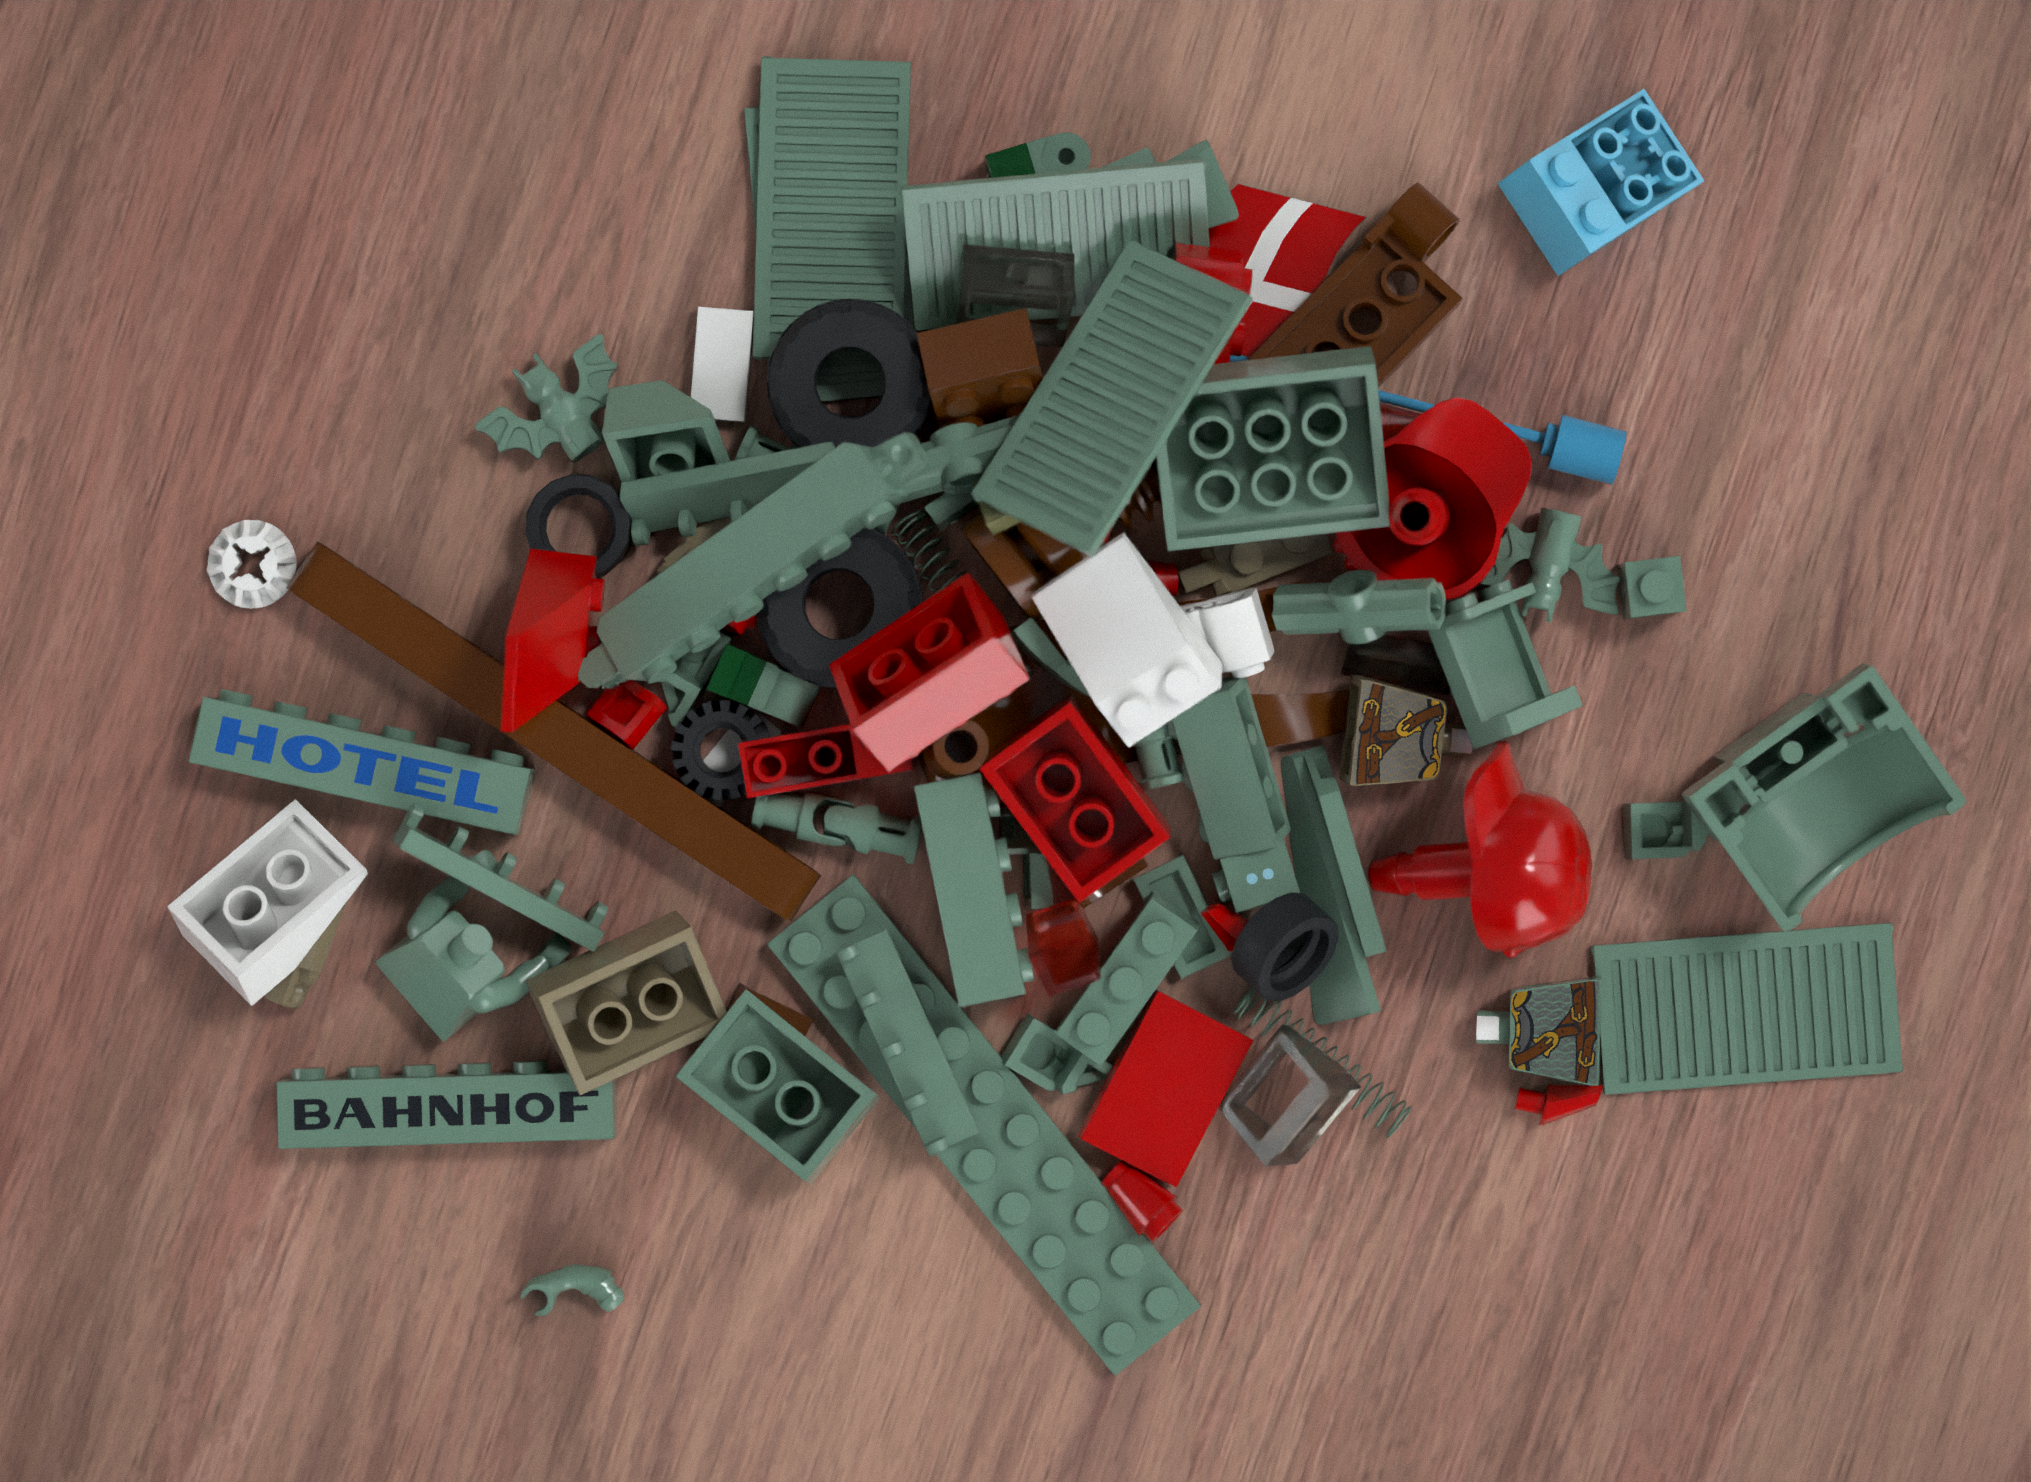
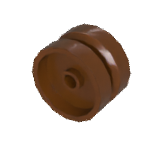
M980 510L962 524L959 529L1028 619L1032 617L1037 622L1043 616L1032 599V593L1046 584L1040 574L1047 570L1054 579L1084 558L1077 549L1023 522L1014 525V529L1009 533L1003 530L993 535L987 527Z

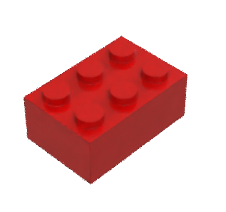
M969 573L957 579L829 664L853 731L888 771L905 760L914 758L925 747L951 730L963 726L971 717L1000 698L1007 697L1018 686L1030 679L1003 614Z
M1072 693L989 752L985 762L979 768L1079 903L1170 839L1171 827Z

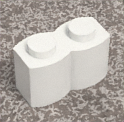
M1257 588L1240 590L1202 602L1180 606L1221 660L1222 673L1231 671L1233 678H1244L1265 669L1263 662L1269 661L1275 650Z

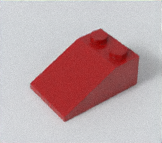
M530 549L506 634L502 732L513 733L581 682L578 681V672L583 658L587 657V653L601 644V639L597 634L598 626H592L593 611H602L605 592V579L595 578L597 556Z

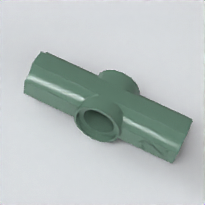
M1020 415L980 427L973 423H957L934 432L929 442L920 444L930 462L904 486L908 497L900 503L941 491L950 495L972 493L974 490L972 484L981 479Z
M1353 570L1337 576L1330 583L1279 585L1273 594L1272 618L1276 630L1283 631L1285 635L1340 633L1343 641L1351 644H1362L1378 639L1387 631L1440 629L1445 620L1446 596L1442 582L1437 583L1434 578L1377 581L1375 574L1369 570Z

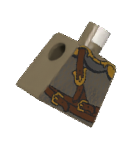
M1351 674L1339 779L1347 784L1364 786L1438 779L1442 755L1470 757L1473 745L1464 723L1446 722V701L1430 694Z

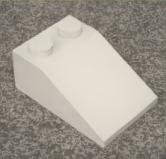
M1122 533L1098 549L1094 557H1086L1032 593L1033 601L1094 703L1128 747L1221 688V660L1125 533Z
M295 799L167 907L182 936L253 1006L296 969L367 876L368 872Z

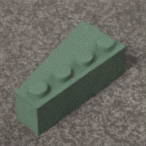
M981 773L914 786L959 1007L1027 994L1025 982L1035 980L1028 948L1017 949L1013 927L1023 926L1017 892L1006 895L1002 872L1012 871L1006 838L995 840L991 817L1001 816L995 789L991 784H983Z

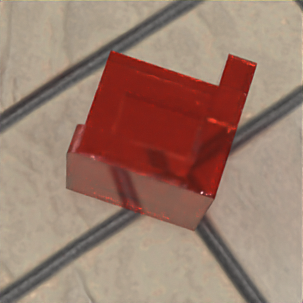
M1076 898L1026 914L1029 958L1048 996L1098 981L1101 978L1098 937L1081 903Z

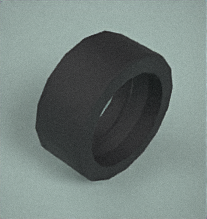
M570 474L552 480L535 495L527 511L525 534L530 549L556 551L550 544L546 532L547 519L553 507L562 499L573 495L590 496L600 501L608 510L612 522L611 538L606 548L597 555L595 578L606 575L623 560L632 542V520L620 501V494L611 485L589 475Z
M1290 892L1276 897L1257 911L1238 936L1231 956L1233 970L1267 1001H1282L1293 997L1308 987L1327 966L1334 954L1339 939L1338 925L1304 893Z

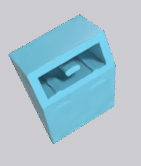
M1642 89L1534 156L1497 184L1557 276H1559L1704 182V179L1646 90Z

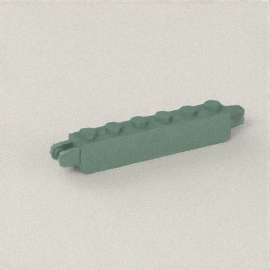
M904 432L876 447L847 442L842 443L600 616L597 634L602 643L587 653V657L583 658L578 672V681L585 684L587 688H599V686H602L603 689H614L615 686L619 687V683H625L628 680H642L648 683H655L664 679L677 669L675 661L689 651L696 653L713 645L720 638L718 631L733 620L735 622L744 621L758 613L764 607L762 600L777 589L778 591H785L802 582L808 575L805 570L821 558L822 560H829L846 551L852 544L849 538L864 527L872 529L887 522L896 514L894 506L908 497L904 486L930 462L914 434Z

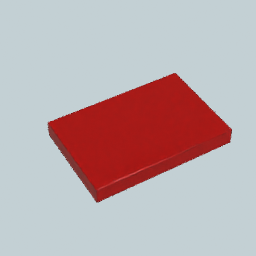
M1156 989L1145 1004L1077 1136L1087 1143L1177 1188L1254 1040Z

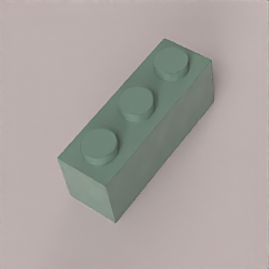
M1246 677L1221 679V688L1167 722L1171 736L1175 740L1178 739L1184 758L1182 763L1184 783L1189 791L1194 792L1199 808L1197 822L1200 836L1205 843H1209L1214 860L1276 848L1291 831Z
M1153 891L1059 1023L1055 1034L1102 1066L1198 931L1199 922Z

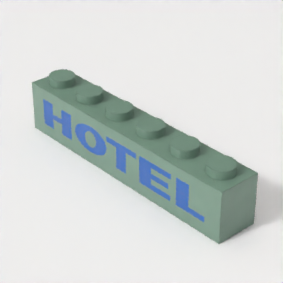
M220 689L218 699L203 697L189 758L190 763L406 811L410 809L413 803H417L425 808L424 815L514 835L522 833L536 770L523 767L525 757L523 755L492 749L490 759L468 754L469 743L438 737L436 747L414 742L415 731L383 725L382 734H374L360 730L361 719L329 713L327 723L306 718L307 707L275 701L273 711L251 706L253 695L226 689Z

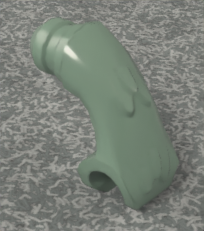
M573 1264L528 1280L520 1298H525L532 1290L538 1289L543 1291L547 1296L548 1302L540 1306L534 1315L545 1316L553 1309L559 1293L569 1289H576L583 1295L588 1294L591 1299L594 1298L602 1310L611 1312L624 1301V1291L615 1284V1278L611 1275L613 1271L597 1266Z

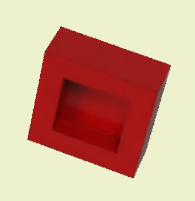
M628 680L625 683H619V687L615 686L614 689H606L586 715L593 724L634 750L666 710L667 706L658 696L634 680Z

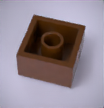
M1027 308L917 333L928 389L940 429L957 423H973L980 427L1020 415L1043 380Z

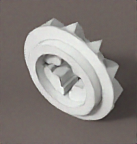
M242 520L222 529L221 533L209 547L206 571L215 591L225 600L243 608H261L278 601L288 591L286 587L296 573V555L288 537L274 525L259 520ZM239 545L241 549L246 550L250 554L270 549L264 555L265 559L259 564L263 571L262 575L267 580L266 583H263L260 578H256L249 573L238 576L235 579L232 578L238 572L237 569L242 565V560L238 556L240 553L235 548Z

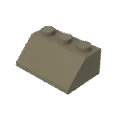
M677 911L596 947L594 952L589 950L525 980L545 1029L579 1095L587 1093L708 1036L727 1013L694 932Z

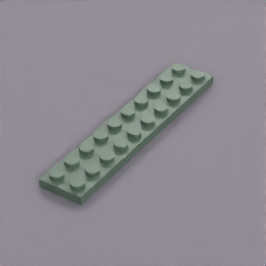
M853 874L768 942L767 945L916 1129L846 973L836 955L837 951L888 929L980 1130V1133L951 1145L948 1149L936 1155L1109 1370L1116 1376L1198 1310L1201 1304L1143 1233L1140 1236L1137 1235L1108 1194V1190L1101 1184L1102 1181L1015 1073L1002 1063L1003 1060L999 1053L966 1012L959 1007L957 1001Z

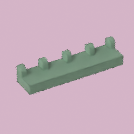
M831 441L622 482L620 501L632 520L631 536L633 543L636 547L648 545L650 532L679 527L681 536L685 538L696 535L697 523L731 517L733 522L833 451L835 446Z
M417 803L412 804L392 839L400 849L593 952L595 951L605 933L599 927L607 914L608 906L597 901L586 919L557 904L565 888L564 882L554 878L544 895L538 894L509 878L517 862V857L506 852L495 870L460 852L469 831L458 826L447 844L416 828L423 817L425 808Z
M888 929L837 951L836 955L868 1021L928 1156L940 1153L948 1149L949 1146L980 1133Z

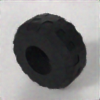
M851 298L833 300L819 304L804 312L780 336L768 365L767 390L773 415L781 430L798 448L831 441L835 448L844 442L876 447L904 432L916 435L927 418L932 403L917 331L897 312L868 300ZM843 348H858L870 353L880 363L885 375V390L880 402L870 412L858 417H843L831 412L822 403L817 392V373L822 362L831 353Z
M864 527L850 537L851 546L840 555L829 560H822L821 558L806 568L807 577L796 586L785 591H778L777 589L762 600L764 607L756 613L761 635L769 651L784 668L804 681L821 687L837 689L829 664L923 603L920 582L911 561L889 537L873 528L867 529ZM833 571H848L859 576L869 586L874 599L873 615L869 624L858 635L847 639H831L819 634L810 624L805 612L806 596L811 585L822 575Z

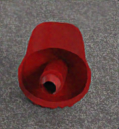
M1455 397L1434 405L1414 419L1396 436L1383 441L1390 506L1388 515L1390 526L1336 532L1337 538L1333 542L1334 550L1347 556L1344 560V566L1347 570H1369L1375 574L1377 581L1434 578L1437 583L1442 582L1446 601L1462 598L1484 581L1495 565L1504 528L1523 497L1531 478L1533 462L1527 445L1503 422L1475 401Z
M1497 741L1494 750L1474 771L1466 785L1463 807L1468 842L1419 845L1414 853L1400 852L1374 860L1369 864L1368 880L1371 889L1374 891L1401 896L1416 893L1424 901L1470 898L1472 918L1477 936L1487 949L1492 952L1503 951L1504 955L1508 958H1515L1519 953L1524 952L1525 949L1537 947L1567 934L1584 916L1591 891L1592 858L1584 827L1574 812L1556 798L1524 789L1509 741Z

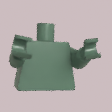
M483 850L471 856V858L494 870L498 865V861L488 850ZM450 875L423 897L407 925L408 935L374 962L443 1042L477 1014L487 1013L516 1003L529 992L525 980L565 962L566 957L571 952L570 943L556 932L553 939L548 940L536 958L523 962L507 977L502 978L505 967L503 962L491 950L493 940L489 931L478 924L470 925L457 911L452 910L446 913L464 898L470 888L469 885Z

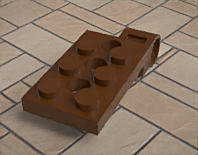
M1419 182L1415 183L1364 236L1362 244L1248 360L1313 353L1320 348L1342 350L1371 346L1376 363L1377 384L1379 388L1461 304L1462 297L1424 263L1452 234L1460 219ZM1395 271H1406L1414 276L1418 288L1407 296L1396 295L1389 289L1386 279ZM1367 309L1377 315L1380 327L1372 334H1359L1351 328L1348 318L1356 310Z

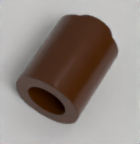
M968 720L963 726L951 730L923 749L925 764L933 774L943 779L966 776L979 769L985 762L989 751L988 738L984 730L977 723Z

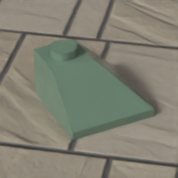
M658 380L609 388L602 435L621 482L730 461L711 410L665 381Z

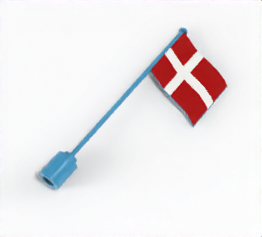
M1237 184L1230 191L1239 216L1234 221L1209 228L1210 247L1242 251L1244 268L1253 270L1250 291L1253 301L1239 321V323L1245 324L1241 356H1230V362L1248 360L1321 286L1336 254L1353 231L1367 217ZM1378 390L1379 402L1422 413L1435 405ZM1561 415L1558 425L1548 422L1545 433L1504 423L1519 438L1542 444L1540 455L1549 457L1548 469L1613 485L1621 461L1627 431L1566 415Z

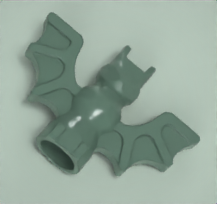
M598 334L575 350L573 358L579 372V387L575 394L564 391L561 388L557 374L549 370L537 353L533 355L537 365L530 371L521 375L516 368L512 370V373L524 388L526 397L539 406L541 419L538 421L524 420L514 415L507 408L498 407L475 424L476 430L490 436L496 442L499 452L503 454L509 450L522 449L531 453L540 461L548 446L560 443L563 451L572 462H577L589 455L605 441L602 431L591 418L597 410L606 408L609 382L614 372L618 370L616 362L611 361L606 354L604 337Z
M1541 508L1537 531L1534 533L1522 532L1512 523L1508 525V530L1501 539L1496 563L1481 583L1493 586L1503 582L1512 567L1520 561L1528 559L1532 575L1527 579L1526 584L1533 583L1536 593L1525 597L1521 616L1526 617L1529 608L1532 607L1547 611L1546 622L1552 623L1556 602L1561 597L1562 586L1560 581L1569 569L1574 570L1580 579L1583 605L1587 609L1613 615L1619 614L1620 611L1616 603V589L1621 582V578L1606 568L1602 559L1603 545L1596 544L1588 547L1579 545L1575 539L1579 532L1582 517L1553 509Z

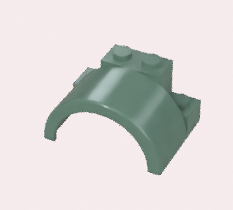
M1865 663L1856 667L1819 695L1806 692L1801 693L1716 754L1714 758L1720 766L1681 793L1711 838L1721 843L1778 926L1785 932L1792 930L1803 922L1801 916L1809 902L1829 882L1857 860L1903 831L1938 816H1950L1966 804V798L1873 665Z

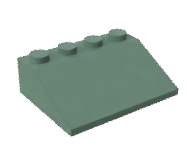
M1371 346L1212 365L1157 454L1167 551L1390 526L1388 517L1390 506L1376 363Z

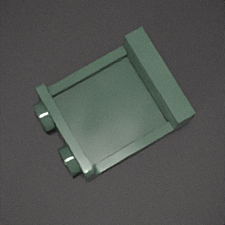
M1506 580L1478 591L1482 600L1480 603L1477 602L1474 593L1445 604L1447 616H1445L1440 629L1428 630L1474 749L1514 736L1583 706L1575 685L1551 694L1517 606L1519 599L1536 593L1533 583L1513 589L1510 580Z

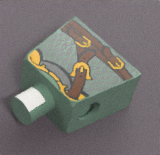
M1592 976L1512 988L1510 1011L1477 1010L1476 1043L1509 1045V1069L1598 1086L1602 977Z

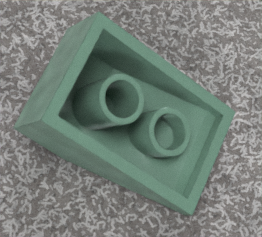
M747 989L676 1075L685 1085L810 1185L880 1099L876 1093Z

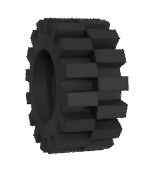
M728 700L703 703L690 710L682 724L679 723L675 729L676 733L671 743L674 769L677 770L681 781L702 797L713 800H727L744 796L746 788L741 762L736 768L728 772H717L710 769L701 757L702 741L709 732L718 728H727L739 735L742 742L770 738L769 729L756 712L741 703Z

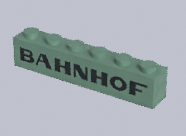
M547 1061L513 1062L514 1072H492L491 1062L459 1063L458 1073L436 1074V1064L402 1065V1075L382 1076L380 1075V1066L347 1067V1077H325V1067L292 1068L291 1078H284L276 1082L278 1149L614 1139L618 1135L616 1079L579 1095L567 1070L547 1071Z

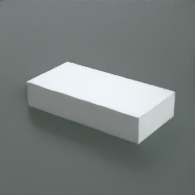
M698 307L691 398L709 408L715 421L746 422L754 311Z

